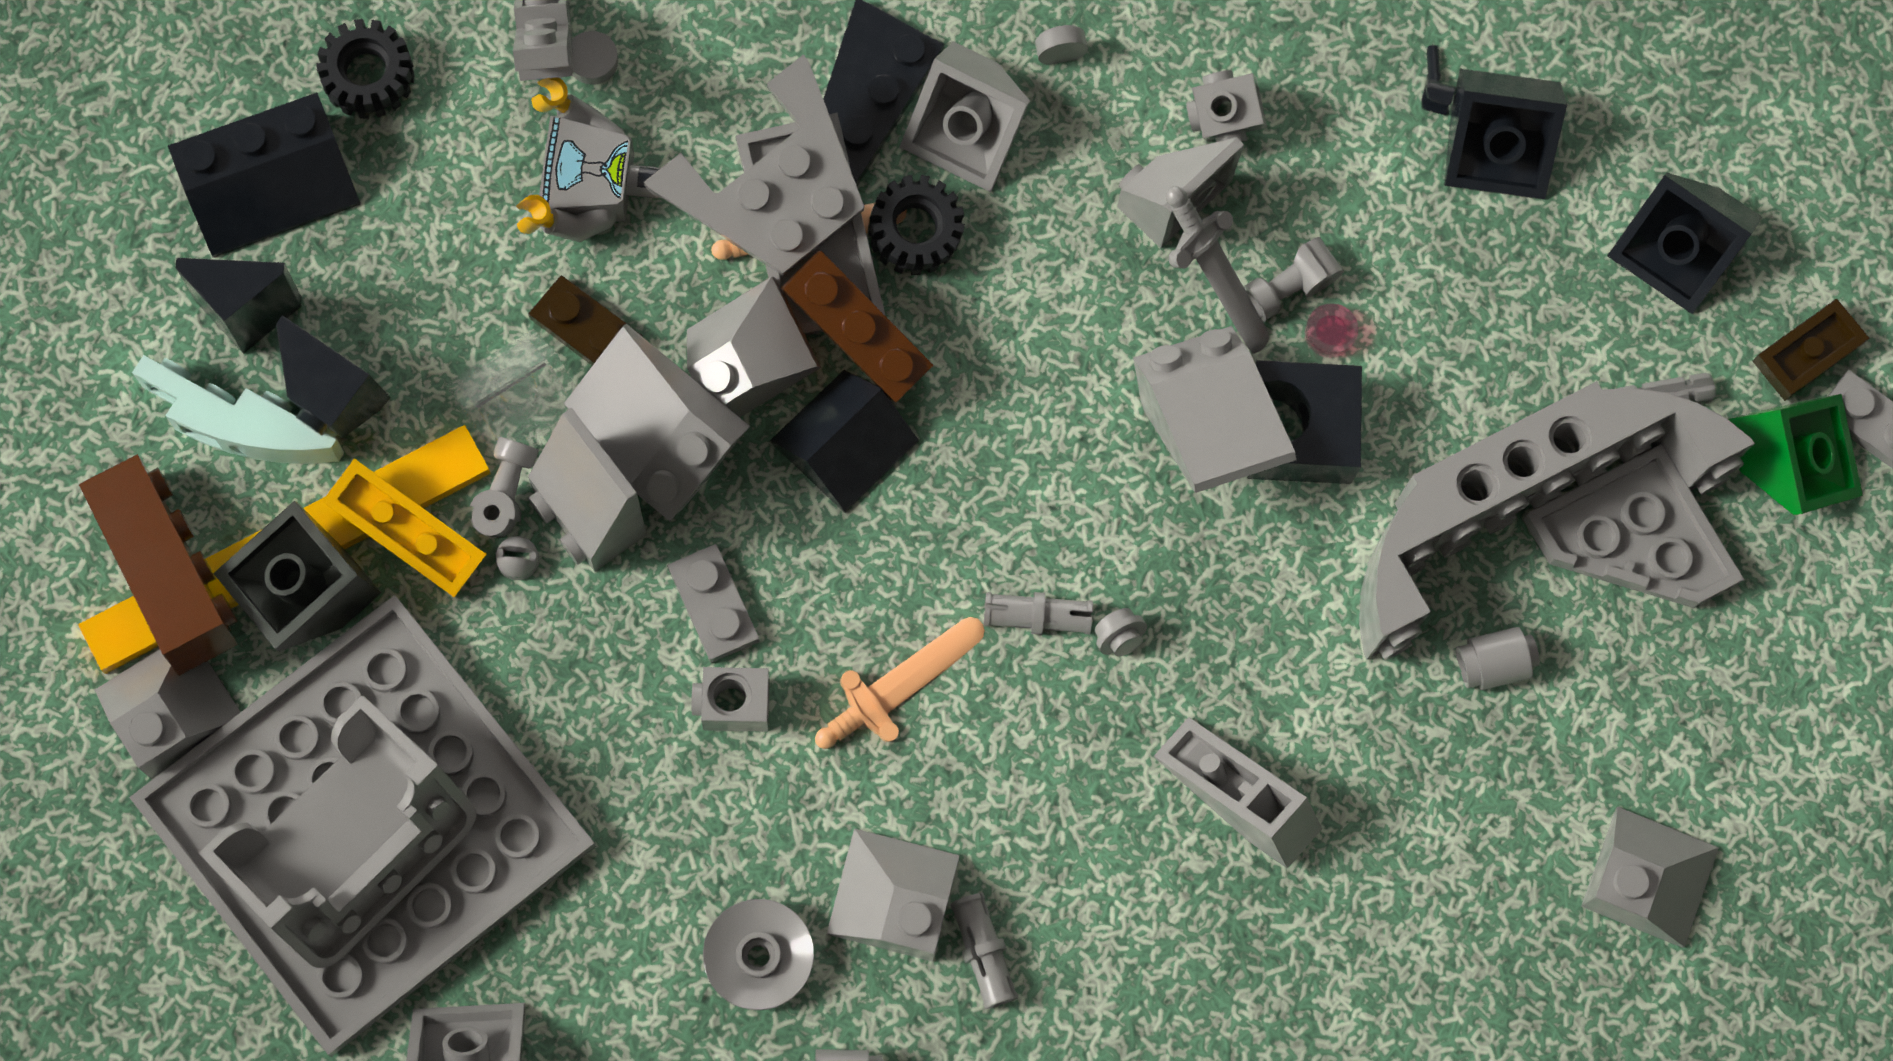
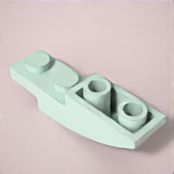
M143 355L132 372L144 389L173 404L165 416L174 429L203 444L256 460L292 464L339 462L344 454L342 447L335 438L337 434L330 429H327L323 436L317 434L290 413L293 407L289 403L269 391H265L261 397L245 388L236 402L232 395L214 384L209 383L204 389L189 381L191 374L177 363L164 358L159 364Z

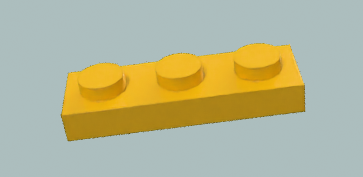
M355 458L322 501L453 597L456 596L486 555V553Z

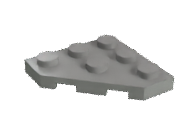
M1662 444L1527 513L1523 518L1550 565L1695 608L1744 580Z

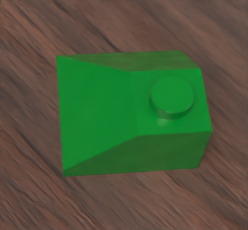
M1842 394L1770 408L1728 419L1755 443L1741 457L1744 465L1739 468V471L1792 515L1804 514L1863 496Z

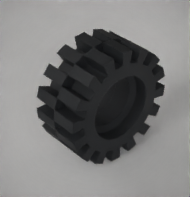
M363 19L354 20L356 29L351 31L348 30L346 23H343L337 27L340 36L336 38L329 33L324 39L327 49L320 47L317 54L320 63H316L317 72L325 94L328 95L330 102L335 107L338 105L341 107L344 114L351 116L354 111L358 113L360 119H369V112H376L378 118L385 116L384 109L389 106L395 111L401 106L399 100L401 96L408 98L411 93L409 84L414 83L415 77L414 66L404 39L402 37L398 38L396 30L391 26L384 30L381 21L372 19L371 27L367 28ZM372 54L385 62V73L375 83L357 85L347 78L349 64L360 55Z
M912 175L903 176L902 182L899 184L895 180L889 183L884 193L881 191L876 198L869 218L868 236H872L870 245L873 252L879 250L881 253L879 260L885 266L889 262L895 265L894 271L901 274L904 269L911 270V275H921L922 270L928 269L929 273L938 270L940 264H946L951 259L964 232L965 224H962L964 211L963 207L957 208L956 206L958 201L957 195L954 191L948 195L944 191L946 184L938 180L936 186L930 184V176L921 175L919 181H913ZM910 208L922 209L932 216L936 226L935 234L931 239L923 243L909 242L898 232L896 225L897 217L903 211Z

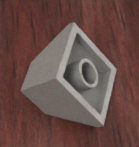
M953 41L934 59L900 148L991 192L1030 100L999 63Z
M1236 137L1157 156L1145 168L1138 164L1119 183L1121 192L1117 207L1153 242L1162 248L1182 229L1171 210L1172 207L1167 203L1166 193L1168 189L1172 186L1183 188L1187 193V198L1191 200L1196 211L1199 213L1232 182L1244 144Z
M773 276L687 329V369L691 377L738 417L747 414L821 368L777 279Z
M160 649L95 689L111 726L137 767L151 779L158 776L241 712L209 661L178 676Z
M1616 807L1581 907L1684 948L1719 847Z
M854 828L827 935L933 962L960 855Z
M525 1003L413 1009L406 1061H521Z

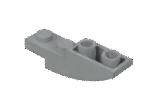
M515 0L516 34L513 57L515 72L519 71L520 81L573 76L570 0Z

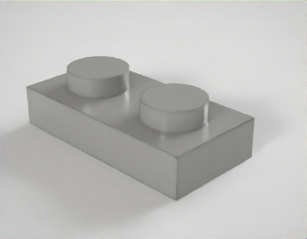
M1848 370L1828 396L1842 394L1851 439L1893 469V401Z
M717 544L667 565L710 663L760 642Z

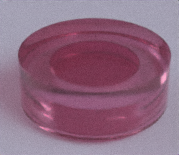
M1334 303L1324 304L1317 307L1310 314L1305 325V339L1315 353L1328 358L1339 357L1352 348L1358 335V323L1354 314L1346 307Z

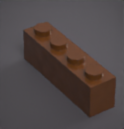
M137 454L80 483L79 486L163 656L178 676L237 646L238 643L229 626L238 622L236 616L222 593L215 597L213 596L208 583L215 580L216 577L201 551L194 554L191 553L186 541L195 536L181 510L170 511L165 500L174 495L160 469L157 467L149 472Z

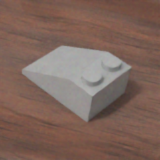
M625 324L564 402L568 409L572 408L637 492V495L669 521L690 502L750 427L628 324Z
M1232 326L1209 330L1199 337L1174 345L1160 346L1152 352L1133 358L1143 410L1195 493L1296 460L1295 450L1252 355Z
M570 408L562 414L528 476L532 489L535 492L528 499L546 524L555 519L566 533L559 540L573 561L579 565L586 560L594 572H596L645 537L646 530L637 492L579 416Z

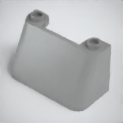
M363 695L338 717L333 728L331 741L342 756L266 830L260 833L254 826L248 823H236L222 829L199 852L206 862L278 936L305 961L316 968H326L342 959L465 838L476 820L474 805L446 773Z

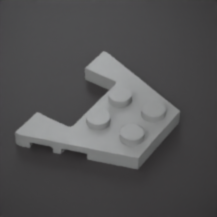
M804 54L767 83V89L795 121L799 129L722 191L714 193L682 153H679L644 181L646 188L651 193L673 204L687 213L692 219L703 223L725 237L727 241L781 275H785L862 213L865 208L810 63Z

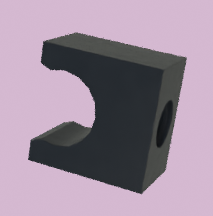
M1257 360L1255 363L1271 399L1284 402L1295 411L1301 422L1302 435L1291 441L1295 450V461L1249 475L1247 479L1352 484L1361 468L1362 366Z

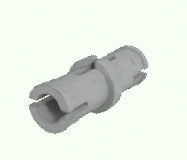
M986 592L983 626L1030 628L1031 634L1042 635L1043 630L1081 632L1090 635L1093 601L1045 598V593L1034 592L1033 597L999 595Z
M984 893L969 895L952 902L950 906L958 922L966 948L962 955L965 963H971L980 988L984 1008L990 1009L1018 999V994L1015 991L1002 953L1007 948L1004 939L997 938L985 902Z

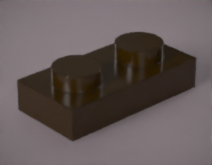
M562 275L528 313L530 320L592 366L620 329L627 324Z
M1836 298L1758 354L1752 362L1782 399L1786 401L1860 348L1870 338Z

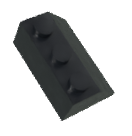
M317 92L168 145L182 187L213 258L361 204Z

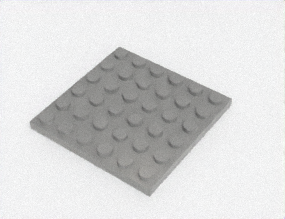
M395 595L129 797L314 1038L331 1057L596 847L593 840ZM363 695L446 773L474 805L476 820L465 838L342 959L326 968H316L305 961L278 936L206 862L199 852L222 829L236 823H248L254 826L260 833L266 830L342 756L331 741L333 728L338 717Z

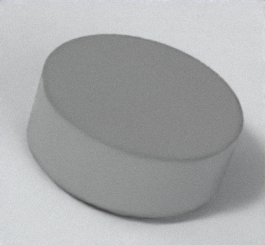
M1063 25L1042 32L1035 40L1038 60L1046 65L1077 60L1088 52L1084 30L1074 25Z
M587 31L580 33L572 39L574 78L582 83L593 85L603 83L613 76L618 67V54L616 46L610 37L601 32Z

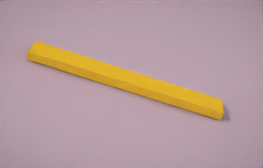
M465 425L374 471V473L422 508H426L491 474ZM325 497L304 507L344 549L370 537L324 504L322 501ZM260 531L207 557L206 560L213 573ZM217 578L208 583L214 597L222 593L231 608L239 605ZM134 596L78 624L104 674L158 647Z

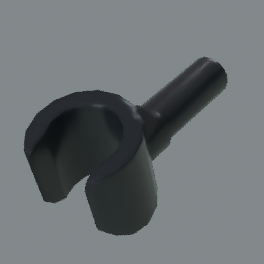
M1429 45L1427 47V83L1424 88L1421 104L1423 109L1446 115L1448 106L1451 104L1454 96L1455 87L1440 83L1439 46Z

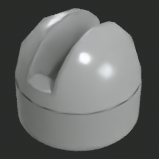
M509 537L499 545L496 551L495 559L499 567L498 569H500L499 571H502V574L511 580H524L534 574L538 568L539 553L533 542L525 537ZM505 551L530 553L529 560L503 556Z

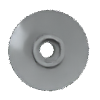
M766 899L746 900L726 909L709 928L703 946V964L712 987L727 1002L747 1010H769L790 1001L806 984L814 960L812 938L802 919L787 906ZM755 947H763L770 954L768 963L762 967H755L748 960L749 952Z

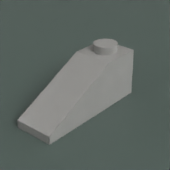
M1190 717L1154 755L1158 762L1247 841L1286 868L1294 862L1322 830L1306 796Z

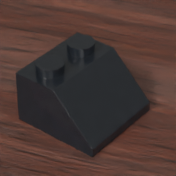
M1460 68L1451 108L1444 186L1546 199L1567 108L1561 82Z

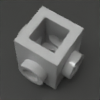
M1225 70L1202 77L1204 85L1192 88L1194 101L1186 102L1192 131H1201L1203 139L1206 141L1216 140V142L1237 137L1243 143L1248 141L1247 132L1267 128L1257 78L1253 73L1234 77L1232 70ZM1224 102H1231L1232 109L1230 113L1226 116H1218L1219 106Z

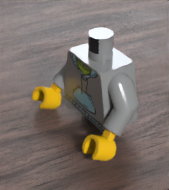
M547 78L538 81L540 86L549 90L551 100L544 95L538 94L532 98L533 108L540 112H548L555 108L557 116H550L539 195H529L516 205L518 209L527 210L533 216L524 217L517 223L521 233L531 234L541 227L543 232L582 242L611 229L615 222L626 221L629 196L659 198L646 188L644 181L661 169V167L633 165L635 154L632 138L625 135L621 127L576 96L568 95L567 86L561 78Z

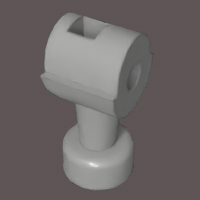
M1317 237L1304 243L1298 249L1293 264L1270 282L1258 277L1243 287L1262 321L1265 322L1280 312L1281 304L1279 300L1301 289L1307 297H1311L1336 281L1343 274L1344 270L1323 240Z
M503 437L498 438L494 457L502 460L490 489L480 492L473 498L470 506L474 507L471 518L472 523L478 532L492 538H501L512 531L516 521L521 523V511L515 501L522 467L531 469L534 466L539 452L538 449Z

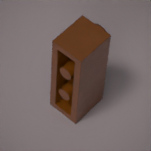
M818 251L781 287L825 334L878 387L883 389L892 401L897 402L934 366L822 251Z

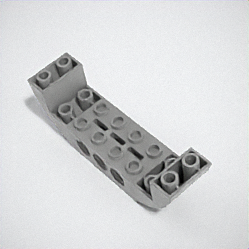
M1596 381L1416 473L1411 477L1396 500L1395 505L1398 511L1381 535L1367 564L1360 593L1359 627L1366 660L1381 653L1384 660H1388L1413 645L1411 640L1422 633L1420 625L1431 611L1411 576L1425 568L1426 564L1424 561L1436 552L1441 551L1444 558L1449 557L1472 543L1470 537L1478 533L1482 528L1486 527L1489 534H1493L1517 520L1515 514L1529 504L1535 510L1562 496L1561 490L1574 481L1577 482L1578 486H1581L1606 473L1605 467L1617 459L1621 458L1623 463H1626L1660 444L1665 448L1689 490L1697 488L1701 495H1704L1729 480L1728 475L1744 465L1741 457L1755 443L1729 420L1697 402L1666 392L1645 389L1602 390Z

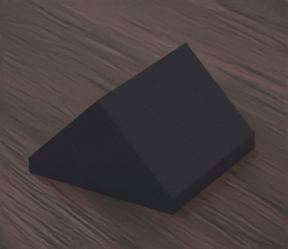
M176 258L175 268L196 303L243 354L275 329L282 315L288 318L301 307L302 296L285 263Z
M843 370L785 425L770 442L834 504L846 513L919 440L882 388Z

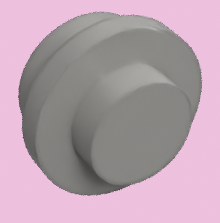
M1129 608L1116 610L1105 616L1096 625L1095 633L1098 636L1096 645L1102 654L1108 655L1114 652L1116 656L1127 655L1137 649L1143 642L1142 636L1147 630V624L1141 616L1134 615Z

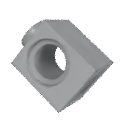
M703 667V683L692 684V715L701 716L703 730L768 732L769 668ZM726 689H736L742 692L746 699L739 709L724 711L715 704L717 696Z

